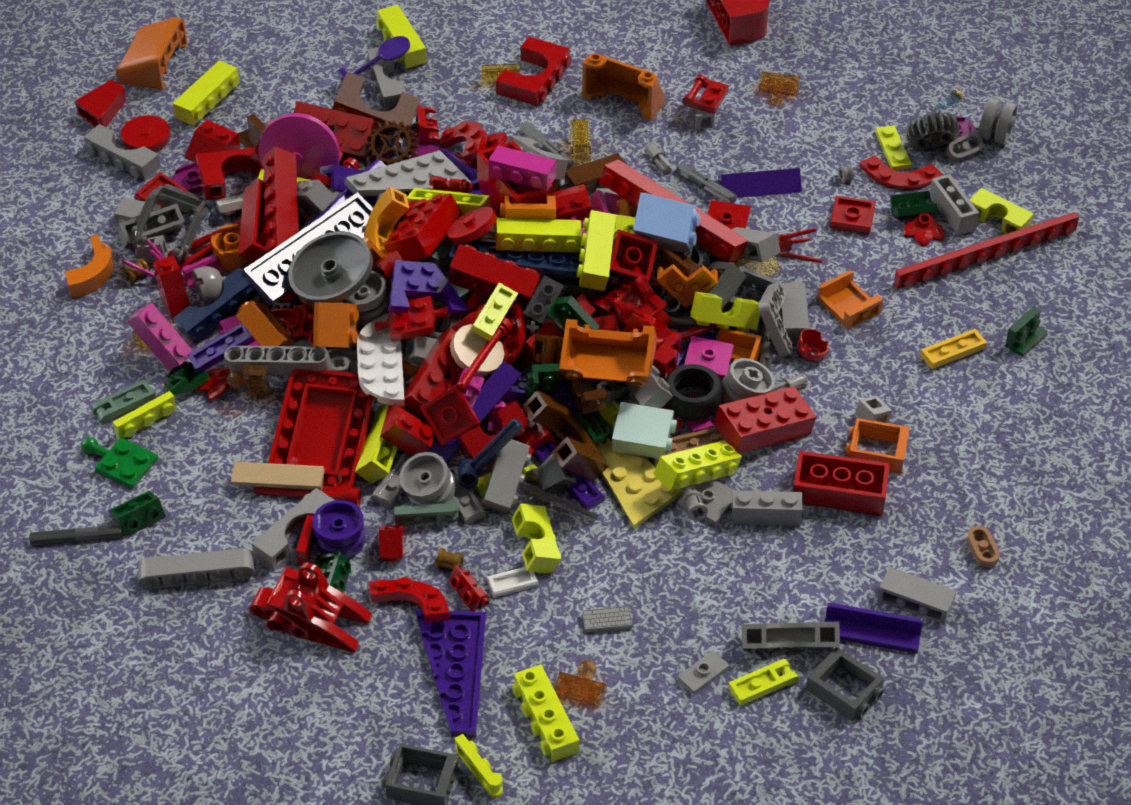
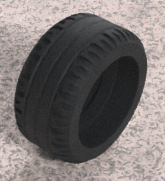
M688 364L679 366L668 374L665 381L669 384L668 390L673 397L665 405L669 410L674 411L676 417L688 421H698L711 417L716 413L722 401V382L716 372L702 365ZM686 387H698L709 394L700 398H689L677 391Z

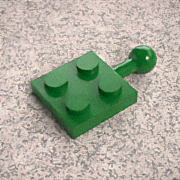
M87 437L81 442V450L85 454H97L103 457L95 466V473L131 489L138 484L159 459L157 454L122 437L110 450L99 446L98 441L93 437Z

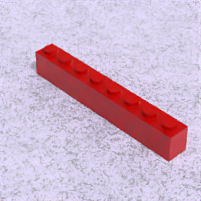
M274 147L263 158L266 254L299 232L296 154L278 147ZM291 290L278 300L290 303L297 295Z
M619 159L604 165L599 183L637 207L641 193L690 204ZM695 207L697 214H700V224L696 226L695 230L697 235L696 244L724 262L732 263L742 258L748 240Z

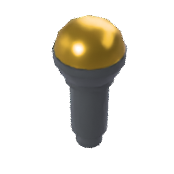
M553 453L545 459L539 468L537 467L531 471L530 478L534 483H539L537 470L556 460Z

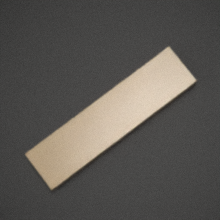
M234 462L231 483L235 486L310 490L317 488L322 490L325 469L324 466Z

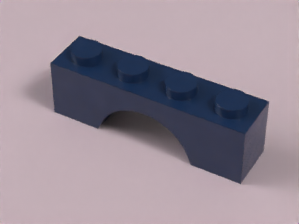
M240 268L223 279L224 291L216 302L205 307L188 306L173 318L178 330L193 344L219 326L220 321L229 318L244 303L253 300L259 294L241 275L243 270Z

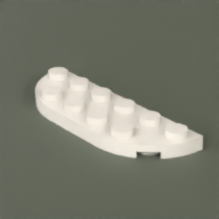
M389 313L368 323L359 333L357 339L358 379L364 393L378 398V402L392 406L394 404L405 406L401 340L392 342L389 329L376 331L374 325L375 322L387 320Z

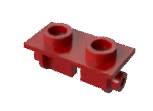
M434 176L429 180V185L433 187L432 190L470 194L474 184L469 183L466 179L450 178L448 181L447 178Z
M455 565L448 581L451 588L459 594L463 603L472 612H475L479 605L486 607L490 602L489 596L481 587H476L478 583L468 570L460 569Z

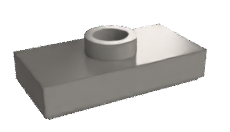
M712 650L678 675L677 680L695 695L729 670L730 665Z

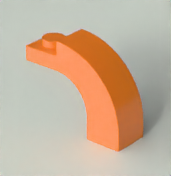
M98 235L90 236L94 252L93 259L81 268L65 271L71 299L85 296L98 290L112 275L114 262L111 247H106L105 242L100 243Z

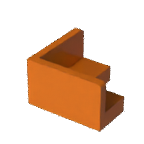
M672 264L666 270L662 266L657 269V281L686 308L693 303L695 292L706 293L718 283V271L715 268L709 271L703 265L687 278Z
M719 329L718 341L734 344L730 362L740 358L758 360L762 336L731 329Z

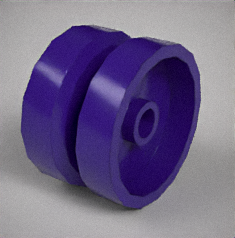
M335 500L323 504L316 510L313 516V531L315 534V545L322 555L341 551L345 558L348 559L354 557L363 549L366 536L364 517L358 506L345 500Z

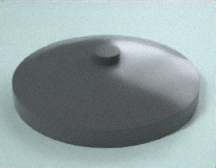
M335 231L320 235L306 243L292 259L288 271L289 283L295 294L309 304H314V302L336 303L353 295L367 281L373 266L372 253L367 243L354 233Z

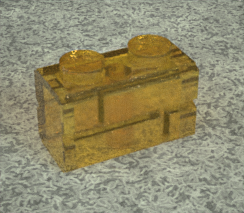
M587 119L570 121L571 159L574 162H591L590 123Z

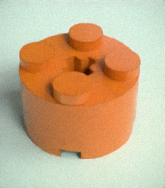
M238 224L224 225L217 229V233L211 237L213 255H217L219 266L224 271H235L238 268L244 269L252 264L238 256L240 225Z

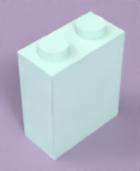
M621 402L612 436V451L660 459V456L666 455L667 451L671 452L673 439L670 438V435L675 433L677 420H673L674 411Z

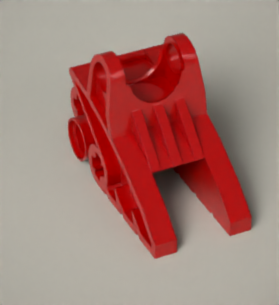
M619 274L618 284H612L615 288L604 298L598 295L594 297L585 296L599 316L616 315L619 332L624 331L634 308L656 319L653 326H655L658 338L669 337L673 332L667 327L671 322V318L663 310L667 303L658 297L652 287L640 276L633 280L623 274Z
M303 563L299 571L285 567L275 588L261 587L249 607L250 612L254 616L268 619L266 625L271 631L275 629L282 631L284 634L288 629L289 633L294 637L353 653L356 652L359 642L347 632L334 625L337 616L369 624L372 618V613L364 606L330 586L322 570L311 563Z

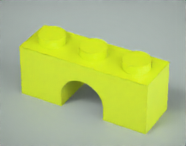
M980 188L969 199L979 212V221L984 223L990 217L1003 219L1001 232L1005 234L1032 226L1034 213L983 188Z
M695 292L690 317L695 319L697 324L709 326L710 323L717 324V327L729 329V326H735L737 330L749 332V329L757 330L760 312L759 303L755 300L735 298L733 307L728 312L722 313V298L715 294Z
M520 503L511 519L516 536L530 539L522 552L527 572L552 573L561 561V553L558 550L556 537L553 533L545 506Z

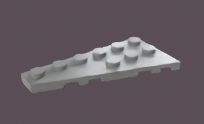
M439 150L346 177L344 184L353 194L358 192L361 196H378L389 187L400 192H408L409 194L414 188L432 190L433 187L429 185V180L434 176L447 178L448 181L450 178L466 179L469 183L471 181Z

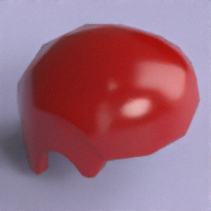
M809 328L804 329L799 334L796 348L800 356L813 362L820 361L827 356L829 352L828 340L824 341L822 339L821 331Z

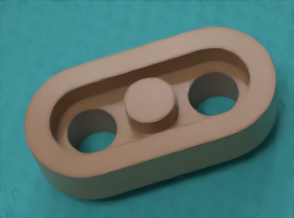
M982 526L972 527L968 531L967 543L976 562L986 568L995 566L998 563L1000 552L990 531Z

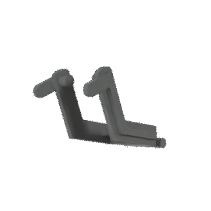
M167 183L165 187L160 185L157 189H153L146 198L136 226H133L131 230L130 243H133L132 247L137 249L138 245L145 246L147 237L142 234L152 209L158 202L167 206L177 203L180 211L194 215L181 249L175 247L172 256L177 259V264L185 263L200 223L208 211L205 207V198L191 192H185L183 189Z

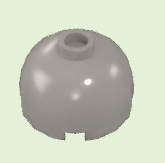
M209 266L193 269L196 292L200 298L203 297V301H200L201 306H209L221 297L224 291L223 279L226 276L222 277L217 269Z

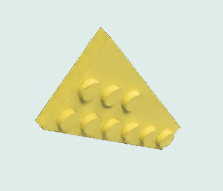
M590 415L591 418L596 422L602 434H605V432L603 431L599 423L596 421L594 416ZM607 439L605 444L599 442L597 449L609 465L601 475L619 502L624 514L628 517L633 529L682 495L680 489L670 491L653 475L656 467L643 456L612 451V441L610 439Z

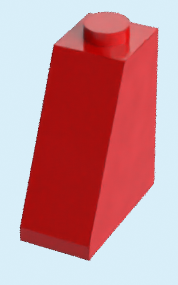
M112 79L75 100L77 114L94 127L100 124L107 128L126 102L124 87Z
M174 256L154 261L153 264L159 296L172 322L175 323L173 318L190 306L180 267Z

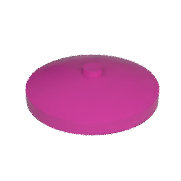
M301 113L282 115L266 127L260 138L259 157L263 168L265 154L274 147L296 154L297 177L311 179L313 173L320 174V167L333 164L339 165L340 148L334 133L326 124L310 115Z

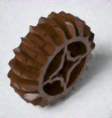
M393 119L389 125L388 121L385 120V126L382 127L378 124V130H371L373 136L367 135L369 142L365 146L368 149L366 154L370 156V163L379 159L388 166L418 157L416 151H419L420 148L417 145L419 140L415 137L416 133L413 130L411 131L409 125L404 127V122L402 121L397 125V122ZM407 139L408 145L404 152L401 146L404 144L403 141ZM382 142L384 147L381 150V154L378 155V145ZM388 145H396V148L390 149Z

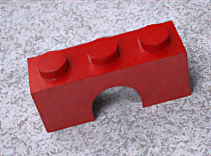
M517 401L510 402L493 413L498 422V429L494 435L489 436L485 434L481 427L477 425L456 438L469 459H474L512 419H517L522 424V429L515 437L527 431L525 427L530 422Z

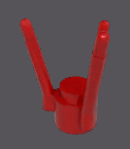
M812 228L790 234H782L780 237H777L781 257L822 263L821 259L788 252L792 250V244L811 240L810 238H791L816 232L817 229Z

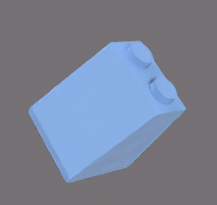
M641 193L633 231L636 235L658 241L656 251H660V247L665 246L671 252L691 253L692 246L696 244L697 235L695 230L696 226L700 224V214H697L694 205Z

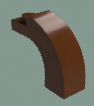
M578 378L577 380H568L573 400L581 414L605 410L604 400L607 397L605 388L598 389L593 379Z

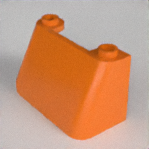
M173 17L143 26L136 31L133 42L120 65L116 68L119 84L163 90L166 82H163L162 78L163 74L168 73L167 63L175 48H185L188 43L183 18Z
M597 53L589 55L582 63L583 98L589 100L594 96L604 98L609 92L639 103L638 110L643 111L642 118L649 121L654 118L665 103V95L658 77L650 71Z
M566 319L559 366L560 373L564 375L565 379L577 380L581 378L626 382L634 386H644V383L649 382L657 344L655 326H644L643 331L640 333L638 329H633V333L595 330L590 329V325H585V328L577 325L578 320Z

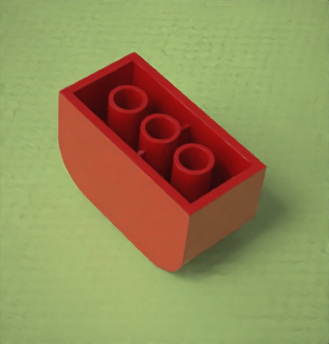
M705 0L729 46L757 41L766 35L770 0Z
M514 141L499 145L522 151ZM497 146L477 152L479 188L482 195L490 196L491 208L499 218H504V216H500V204L504 203L505 196H509L510 203L546 204L547 196H553L552 184L548 191L489 177L488 160Z

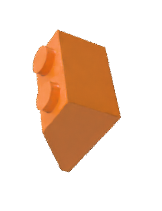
M314 302L313 346L355 348L358 339L356 321L359 318L357 304Z

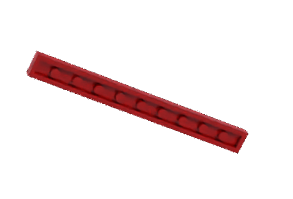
M1072 212L897 269L894 284L898 289L911 287L914 283L929 281L932 277L938 275H947L951 271L965 269L975 263L981 264L987 259L999 258L1011 251L1017 252L1024 247L1036 246L1048 239L1054 240L1057 236L1063 234H1072L1077 229L1079 216L1076 212Z

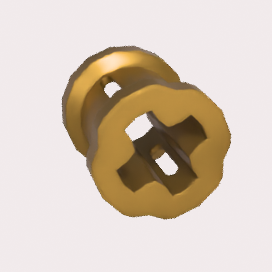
M139 258L135 264L150 271L147 262L143 258ZM126 266L122 269L125 278L132 284L136 282V279L146 275L131 267Z
M440 548L435 566L438 569L444 567L453 570L455 565H457L461 569L464 563V553L455 554L447 552L445 548Z

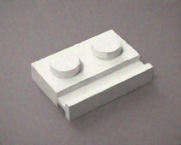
M244 194L215 200L216 207L224 215L236 213V210L243 207Z

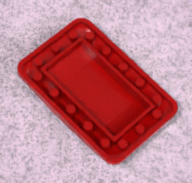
M294 369L289 377L268 463L324 466L325 473L322 490L345 492L353 488L357 477L355 470L366 441L375 399L371 394L367 395L364 393L359 384L358 374L331 370Z

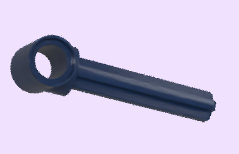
M512 419L474 459H465L459 463L458 483L461 487L471 489L478 484V478L483 474V468L522 429V424L519 420Z

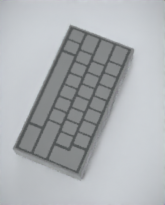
M629 606L582 610L585 634L632 629Z

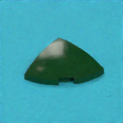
M184 361L180 366L168 373L167 378L170 383L168 386L165 382L164 387L167 392L170 391L173 395L181 394L201 386L211 378L207 371L198 374L192 362Z

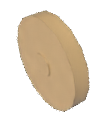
M473 324L461 327L452 337L450 344L451 355L462 369L470 367L488 341L471 331ZM498 340L475 375H490L502 364L504 349L500 340Z

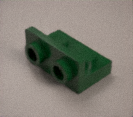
M930 191L890 196L892 216L938 212L937 203H931Z
M572 296L557 298L546 313V316L563 334L565 332L566 319L578 320L577 325L579 327L585 328V325H590V329L597 330L599 328L596 321Z
M1035 306L1032 307L1008 329L1005 347L1020 356H1024L1047 335L1048 331L1039 326L1041 322L1039 319L1040 309Z
M559 364L532 365L531 373L527 374L525 399H529L537 390L549 396L555 395L560 372Z
M150 491L108 510L111 518L121 527L125 537L166 518L159 498Z
M341 551L317 555L314 565L322 570L330 586L344 593L348 576L351 572L350 562Z

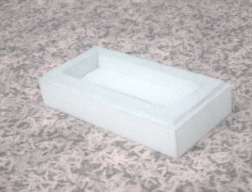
M526 567L487 576V582L493 598L539 586L535 573L527 572Z

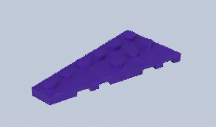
M415 610L416 620L451 737H458L464 734L465 737L476 738L486 612L450 611L449 621L426 623L423 611Z

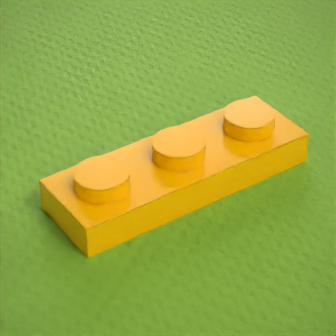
M976 329L921 349L920 356L931 369L986 349L987 341Z

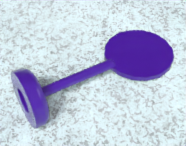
M404 36L388 39L378 49V56L353 73L359 75L381 59L392 61L402 57L410 48L409 39ZM340 68L336 72L341 82H343L347 70Z

